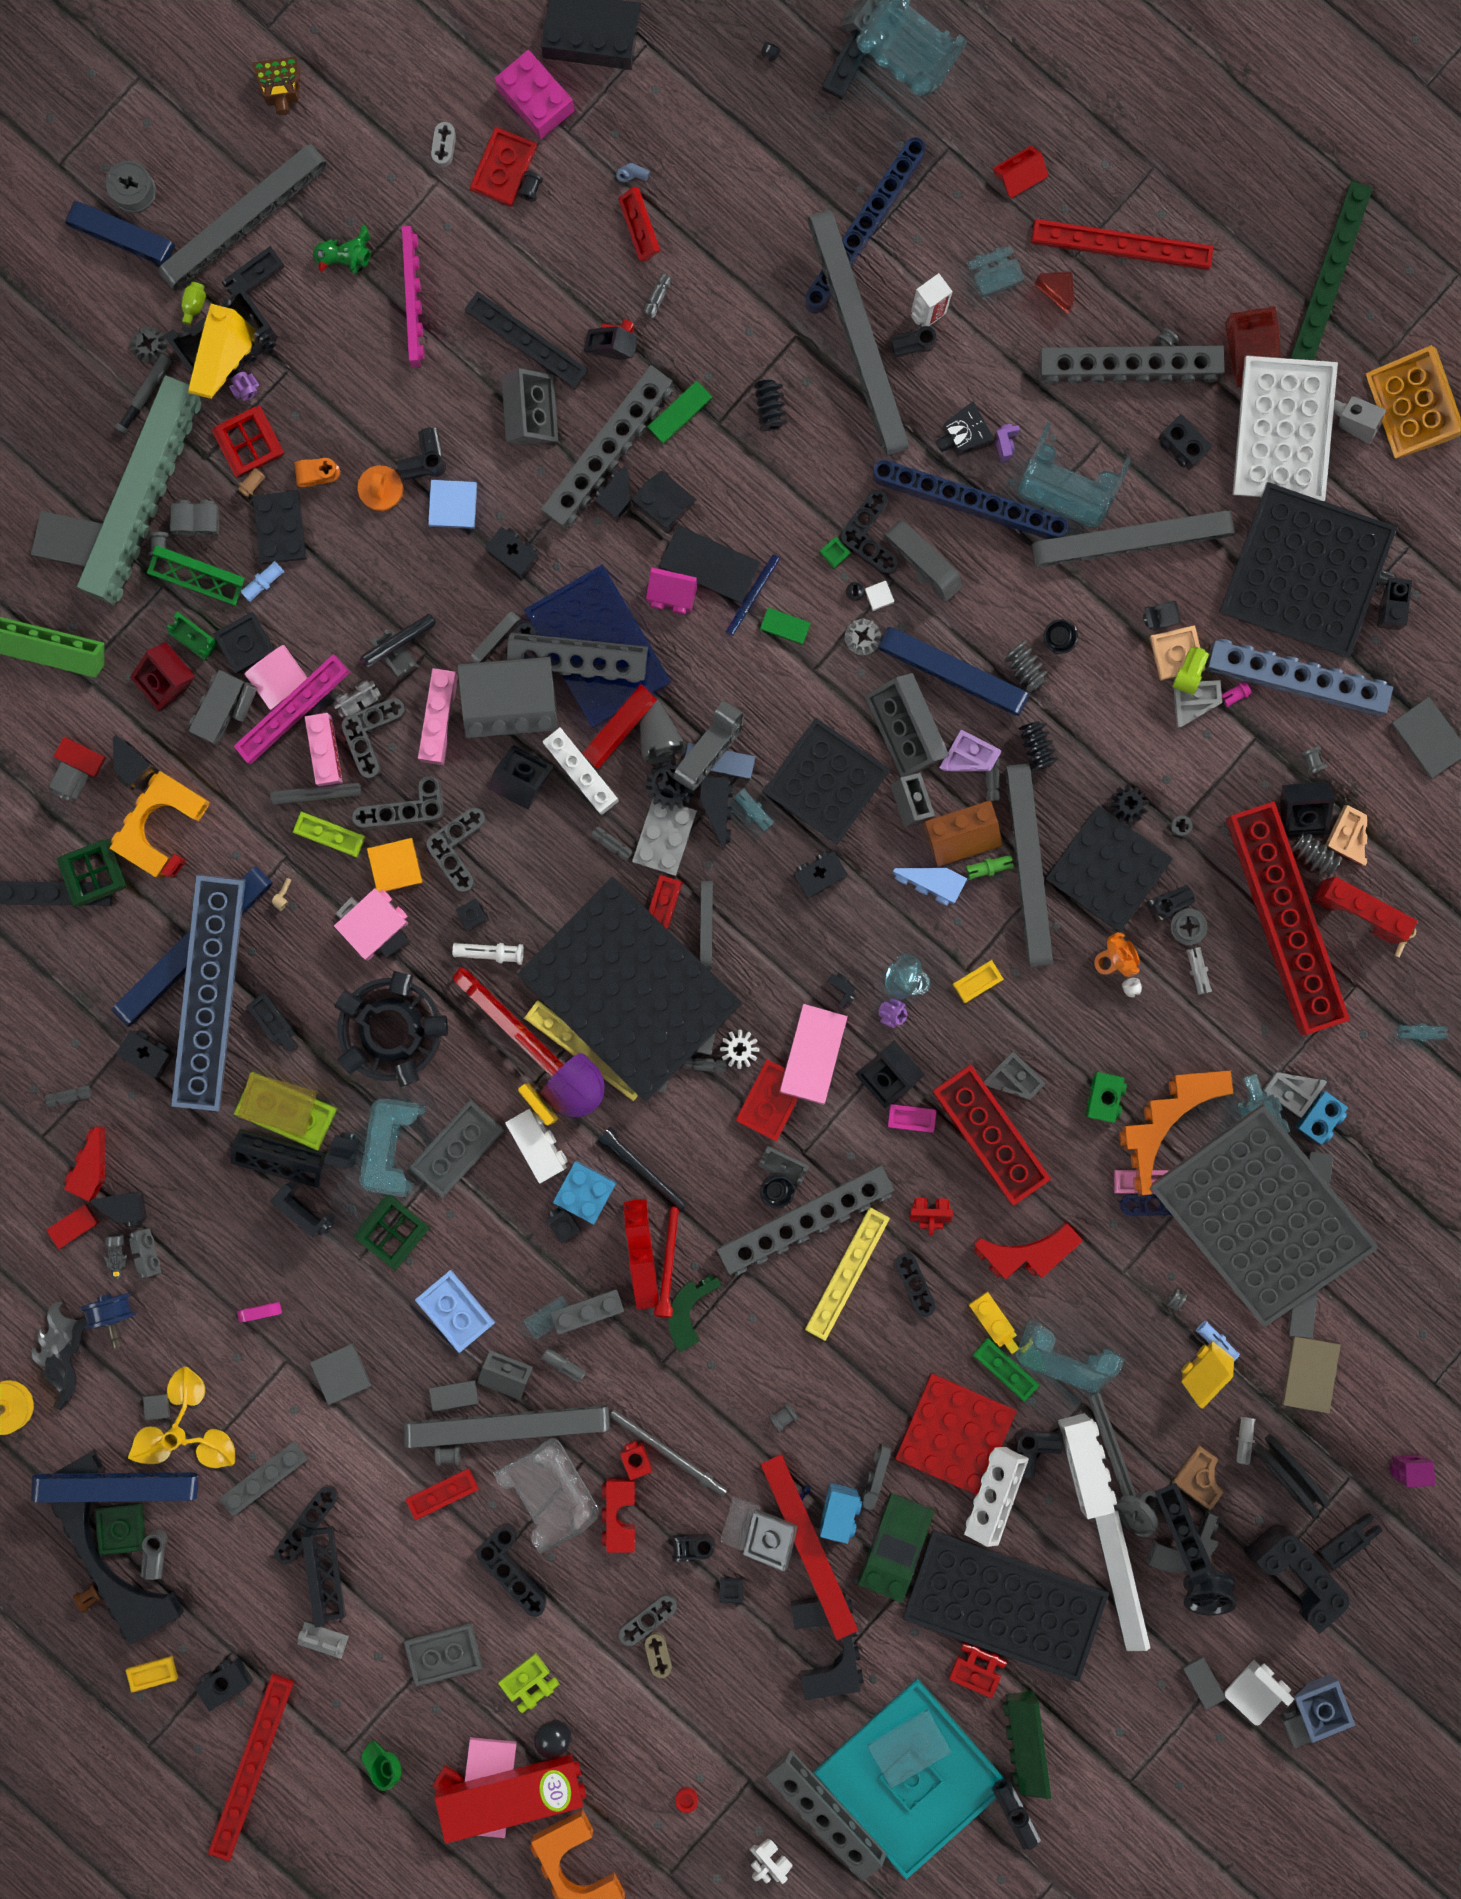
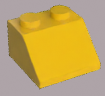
M1213 1341L1208 1346L1203 1345L1197 1352L1196 1359L1193 1362L1188 1361L1181 1370V1382L1202 1409L1233 1378L1234 1358Z

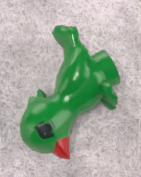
M362 225L360 233L355 239L347 241L340 246H336L337 240L332 241V239L317 244L313 250V258L318 264L319 271L322 273L328 266L334 263H341L350 266V271L357 275L360 266L366 267L371 255V251L366 248V243L371 239L367 226Z

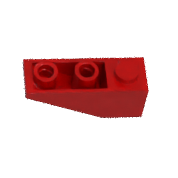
M102 1126L90 1129L85 1138L87 1144L84 1150L81 1149L75 1158L77 1164L73 1171H69L64 1181L67 1183L64 1190L87 1201L96 1199L105 1181V1128Z

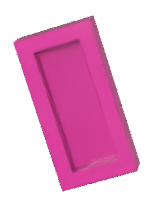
M890 1104L888 1127L934 1133L936 1110Z

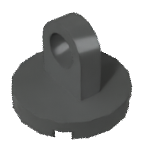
M1141 1491L1136 1497L1124 1495L1119 1498L1115 1511L1118 1510L1121 1524L1126 1529L1130 1530L1132 1528L1136 1531L1134 1534L1148 1537L1158 1527V1519L1155 1513L1159 1508V1501L1153 1491ZM1146 1497L1149 1500V1506L1145 1503Z

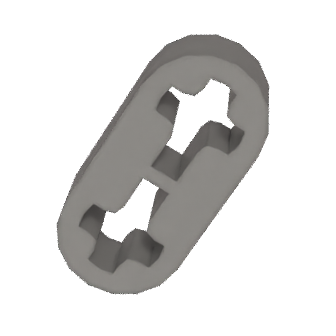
M448 122L439 123L434 131L431 157L434 164L440 168L449 166L453 160L456 133L453 125ZM448 130L451 135H447L446 141L443 142L442 134L440 133ZM442 148H444L446 156L443 157V160H439L437 155H440Z

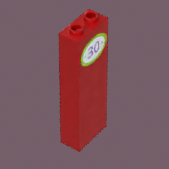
M570 1754L436 1789L435 1802L445 1844L583 1808V1799L587 1797L584 1783L579 1784L577 1777L581 1775L579 1761L574 1762L573 1755Z

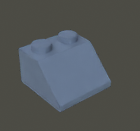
M1330 1674L1308 1683L1294 1696L1312 1743L1356 1726L1339 1681Z

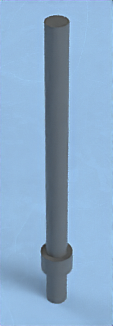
M616 1410L611 1412L609 1417L695 1477L699 1480L700 1485L705 1488L709 1487L722 1497L725 1495L728 1489L713 1479L714 1476L708 1472H702Z

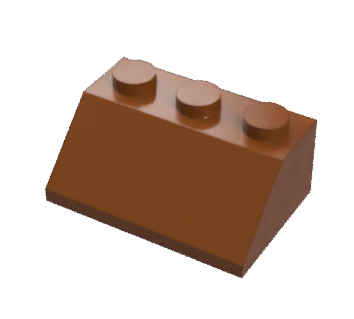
M991 800L923 823L937 867L1002 847L999 825Z

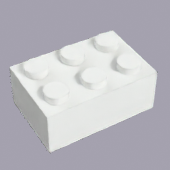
M532 1108L505 1122L539 1184L567 1168L565 1164L568 1160L562 1150L557 1151L554 1145L557 1141L551 1130L546 1131L543 1126L544 1122Z

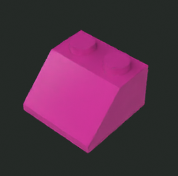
M651 567L646 601L654 609L663 610L666 607L672 609L673 613L685 615L686 612L691 613L697 590V578Z

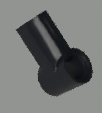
M923 326L919 330L891 337L895 358L920 351H931L936 345L937 336L935 330L930 326ZM923 335H929L932 341L923 343L920 338Z

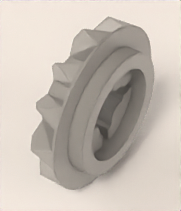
M864 618L854 620L845 632L847 647L858 655L871 654L878 648L881 642L879 627L873 621ZM868 629L867 637L869 640H863L858 645L859 636L857 633H863Z

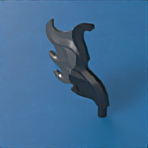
M63 1302L53 1304L48 1310L49 1331L44 1334L42 1328L38 1329L41 1353H38L36 1348H32V1358L34 1361L46 1367L45 1370L40 1372L42 1377L59 1391L60 1397L54 1404V1407L58 1410H62L66 1403L71 1401L75 1392L76 1374L71 1362V1356L78 1352L85 1329L84 1326L87 1325L86 1318L75 1320L65 1317L60 1311Z

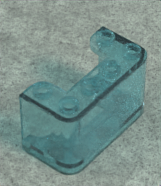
M880 0L856 38L857 47L862 52L873 56L878 65L888 68L893 72V76L897 80L908 84L916 95H928L940 87L968 41L960 34L956 38L948 37L950 32L947 30L942 33L909 6L910 0Z
M382 1098L372 1104L360 1173L362 1188L369 1192L401 1197L412 1194L414 1183L405 1178L404 1169L393 1168L400 1125H410L416 1121L418 1115H424L426 1103L398 1098Z

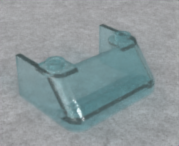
M1047 422L1018 486V492L1022 498L1088 527H1098L1102 524L1124 480L1131 458H1126L1119 474L1103 471L1098 474L1095 481L1054 464L1057 455L1056 450L1053 446L1044 442L1051 426Z

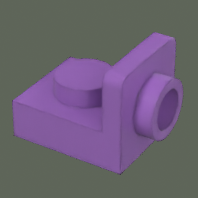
M1007 424L999 427V430H997L994 438L1000 462L1009 461L1013 455L1014 444L1013 440L1009 439V437L1018 435L1020 431L1019 425L1012 426V424Z

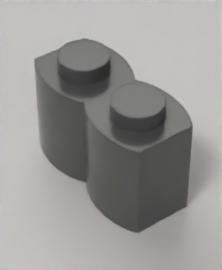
M177 500V503L171 504L170 531L173 535L217 536L219 535L220 508L210 500H201L200 504H191V501Z
M61 762L48 787L53 789L52 794L71 802L72 798L78 799L90 775Z

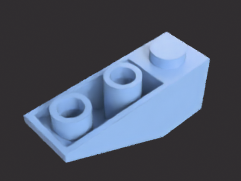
M895 868L892 874L896 875L895 880L905 885L908 882L915 885V890L924 895L931 893L937 896L935 900L946 906L949 903L953 905L956 902L967 878L948 868Z

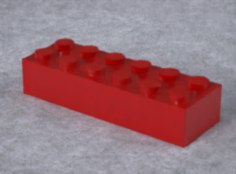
M967 1065L931 1090L1011 1205L1014 1206L1051 1180L972 1065Z

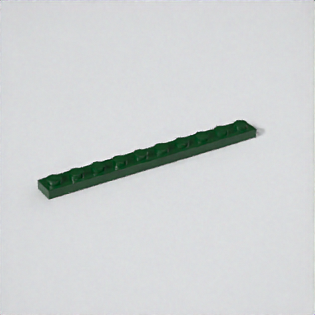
M1351 181L1348 186L1290 359L1315 360L1373 190L1372 187Z

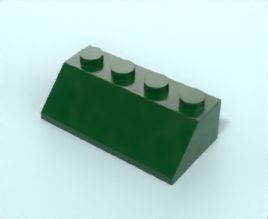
M1033 1691L1005 1694L1006 1702H1002L1004 1716L1009 1718V1725L1006 1726L1007 1740L1012 1741L1013 1748L1009 1749L1010 1763L1015 1764L1016 1771L1012 1773L1013 1786L1018 1787L1020 1795L1052 1799L1039 1702Z

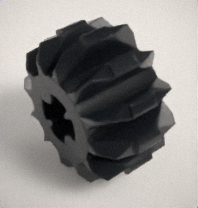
M1130 784L1125 785V791L1121 787L1117 788L1118 795H1111V799L1116 802L1109 804L1110 808L1117 809L1112 815L1121 814L1119 817L1120 822H1123L1127 817L1128 824L1133 823L1134 818L1140 821L1142 819L1140 813L1146 814L1148 812L1146 808L1142 807L1149 804L1148 800H1142L1146 793L1138 794V786H1135L1131 791ZM1128 799L1129 802L1134 803V806L1130 809L1129 806L1124 805V802Z

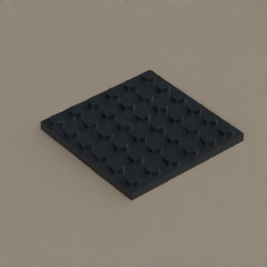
M1267 482L1219 613L1350 658L1398 527Z

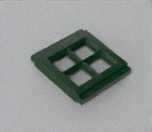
M109 839L101 840L57 858L74 907L88 904L127 887L115 853L110 849L111 842ZM100 851L105 866L93 870L88 855ZM84 857L89 872L76 876L72 861ZM107 870L112 884L100 889L95 874ZM90 876L95 891L83 895L78 880Z
M387 1193L353 1237L396 1271L431 1227L395 1197ZM393 1207L402 1216L390 1228L382 1219ZM407 1218L415 1227L404 1239L395 1231ZM379 1224L388 1233L377 1246L368 1237ZM393 1235L401 1242V1245L390 1256L381 1248Z

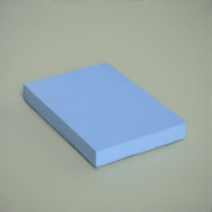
M452 1270L448 1271L415 1299L458 1353L495 1323Z

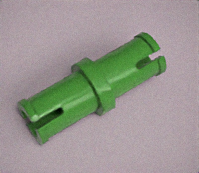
M1009 854L992 860L987 858L984 862L967 865L965 870L970 872L966 874L968 879L971 880L985 875L989 877L994 876L996 872L1013 869L1014 865L1011 863L1013 860Z

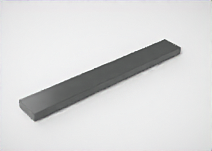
M1309 1151L1308 1159L1330 1185L1333 1154ZM1318 1291L1290 1310L1289 1336L1313 1338Z

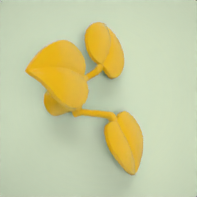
M188 1367L178 1369L171 1377L167 1387L170 1402L174 1405L183 1404L175 1423L165 1434L156 1427L149 1426L141 1429L134 1438L128 1459L143 1464H158L165 1461L170 1456L171 1451L175 1450L179 1445L185 1446L189 1443L200 1442L196 1449V1455L201 1464L210 1468L233 1466L235 1463V1448L226 1433L221 1430L210 1429L205 1433L204 1439L200 1437L185 1439L184 1430L178 1427L186 1411L187 1404L195 1406L205 1396V1385L202 1379Z

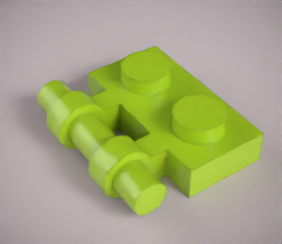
M536 1652L498 1682L512 1702L519 1696L523 1700L517 1705L521 1713H524L527 1709H533L537 1705L536 1702L544 1696L548 1697L554 1692L553 1689L560 1685L555 1677L548 1682L545 1681L544 1677L549 1674L550 1670ZM537 1684L539 1689L530 1695L527 1690Z

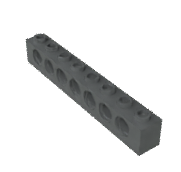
M1224 346L1041 348L1039 353V381H1045L1046 384H1057L1059 381H1068L1069 384L1091 381L1093 384H1100L1110 380L1117 384L1125 383L1127 380H1136L1137 383H1147L1150 380H1159L1160 383L1181 380L1183 383L1194 382L1195 379H1204V382H1216L1224 374ZM1083 362L1088 363L1091 366V370L1082 369L1080 364ZM1133 362L1136 365V369H1129L1126 363ZM1149 362H1156L1159 369H1152L1149 366ZM1171 362H1179L1182 368L1175 369ZM1194 362H1202L1204 369H1198ZM1058 363L1067 364L1069 369L1066 371L1059 369ZM1103 363H1111L1114 369L1107 370L1103 366Z
M650 365L541 508L542 514L563 530L567 526H573L578 518L577 513L580 509H585L592 500L590 496L595 490L598 491L604 485V478L609 472L613 473L619 465L618 459L622 454L627 455L633 446L631 442L636 436L639 438L647 427L645 426L650 418L653 420L660 411L659 406L663 400L667 402L674 392L672 390V380ZM651 391L656 394V397L648 400L644 395ZM635 409H639L643 412V414L638 418H634L630 415L631 412ZM625 427L629 432L621 436L617 434V430ZM607 445L615 447V451L611 454L605 453L603 449ZM593 463H599L602 466L597 472H593L589 468ZM579 481L588 483V486L583 490L576 488V484ZM572 499L574 504L570 508H565L562 506L563 501Z
M880 1164L718 1247L717 1251L729 1275L734 1273L737 1276L748 1270L746 1266L754 1262L756 1265L767 1261V1255L776 1252L778 1255L788 1250L789 1244L795 1241L797 1244L808 1240V1234L817 1231L819 1234L829 1229L830 1223L836 1220L838 1223L849 1219L851 1217L849 1213L858 1210L860 1213L870 1208L871 1202L877 1199L879 1202L890 1198L892 1196L890 1192L894 1191V1188L883 1166ZM867 1183L874 1186V1193L871 1196H864L862 1194V1187ZM845 1194H851L854 1197V1202L849 1207H845L841 1203V1198ZM831 1205L834 1210L833 1214L830 1217L822 1216L820 1212L822 1206ZM804 1215H809L813 1218V1224L808 1228L800 1225V1219ZM790 1226L793 1230L792 1235L789 1238L781 1237L779 1234L781 1227ZM763 1236H768L772 1240V1245L767 1249L759 1246V1240ZM748 1247L752 1252L751 1256L748 1259L740 1258L738 1255L740 1248Z

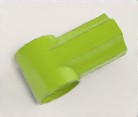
M1191 647L1189 649L1184 664L1179 669L1174 680L1173 688L1194 696L1202 678L1200 675L1209 656L1204 649L1199 647Z

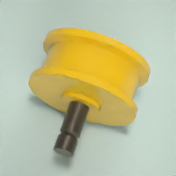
M12 1380L0 1382V1435H6L26 1425L34 1410V1401L30 1391L23 1384Z

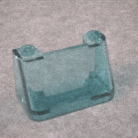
M1029 1319L1019 1350L1017 1351V1359L1022 1366L1091 1393L1103 1390L1119 1374L1125 1360L1117 1352L1107 1348L1100 1355H1090L1087 1364L1052 1351L1055 1345V1336L1052 1331L1042 1327L1040 1322Z

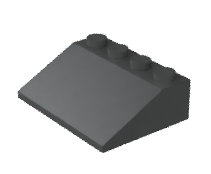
M550 657L458 664L466 738L556 731L558 729V715Z

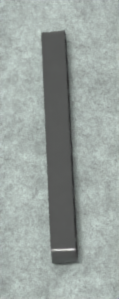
M829 209L807 217L808 226L882 450L886 456L909 448L908 439L833 212Z

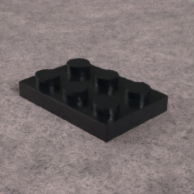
M299 491L253 496L260 563L265 565L272 564L274 561L281 563L307 559Z

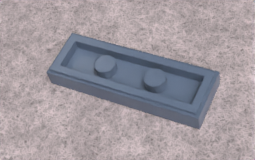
M688 743L686 756L696 744ZM726 751L712 768L711 772L751 780L755 756Z

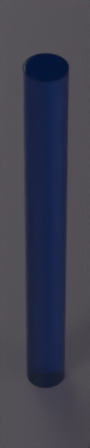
M773 554L725 631L729 635L734 636L780 561L778 556Z

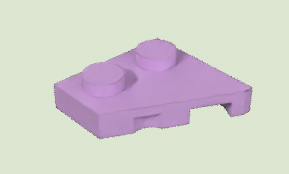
M960 730L948 752L950 756L943 760L939 768L943 771H991L1002 751Z

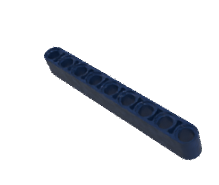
M912 137L905 143L842 238L851 268L921 164L925 153V143L921 138ZM916 148L920 153L912 154L909 150ZM905 167L908 171L901 173L897 168ZM891 185L895 190L889 192L884 187ZM880 204L883 206V209L875 210L872 205ZM863 222H867L871 225V227L868 229H864L860 226V224ZM849 241H856L858 246L852 248L847 243ZM823 269L806 294V308L813 314L822 312L832 298L828 285L822 281L825 279ZM814 296H817L822 301L818 304H814L810 301V299Z
M881 460L874 466L873 480L880 486L1045 539L1064 537L1068 530L1067 520L1056 514L888 460ZM883 468L888 470L889 475L881 477L877 471ZM903 475L908 476L911 482L903 484L900 482L899 477ZM924 482L930 483L933 489L925 491L921 488V484ZM949 489L954 493V497L946 498L942 491ZM971 496L975 499L976 503L968 505L965 503L964 498ZM989 503L995 504L997 511H988L986 505ZM1008 511H1016L1019 518L1011 519L1008 516ZM1031 517L1038 518L1040 525H1031L1029 519ZM1051 525H1060V527L1062 528V532H1053L1051 529Z
M257 866L252 868L242 878L246 879L242 915L273 884ZM190 930L112 1008L111 1011L127 1027L133 1025L186 972Z

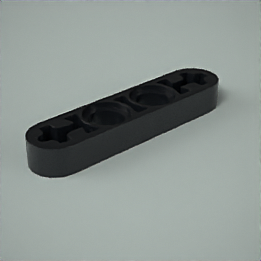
M326 1485L316 1493L277 1546L274 1557L278 1563L287 1565L296 1558L303 1548L302 1540L294 1538V1530L301 1528L305 1531L318 1528L338 1500V1491L335 1487ZM330 1491L332 1493L330 1497L333 1500H327L322 1508L318 1505L324 1498L322 1492L327 1493ZM315 1509L319 1512L320 1518L318 1521L312 1522L308 1519L307 1513L309 1510ZM292 1543L294 1546L289 1552L291 1558L289 1556L285 1557V1559L282 1558L283 1552L280 1549L285 1550Z

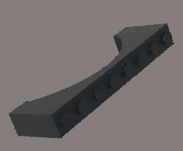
M94 1449L53 1474L101 1473L106 1469ZM51 1502L54 1515L62 1521L65 1535L72 1539L76 1555L83 1559L87 1566V1575L90 1579H94L97 1584V1592L100 1598L108 1604L109 1614L113 1620L118 1622L120 1634L125 1641L128 1640L131 1645L180 1617L185 1612L174 1592L163 1594L141 1589L123 1580L108 1567L98 1554L90 1527L91 1502Z

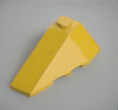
M214 304L210 305L188 393L212 399L225 383L226 377L233 369L235 370L243 356H247L251 351L253 344L251 337L256 332V329L234 309Z

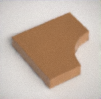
M1197 1445L1172 1480V1483H1177L1182 1491L1211 1511L1224 1493L1215 1480V1466L1219 1459L1200 1445Z

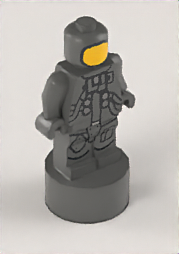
M121 1233L105 1235V1245L108 1246L109 1255L107 1257L104 1256L107 1269L112 1270V1277L115 1279L121 1277V1270L119 1269L125 1267L127 1254H122L124 1234Z

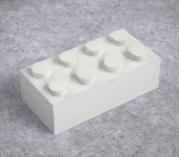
M1085 1413L1058 1420L1082 1513L1087 1519L1115 1513L1113 1505H1117L1114 1491H1111L1108 1486V1482H1111L1108 1468H1105L1102 1463V1459H1105L1102 1445H1099L1096 1436H1099L1096 1422H1093V1419H1090Z

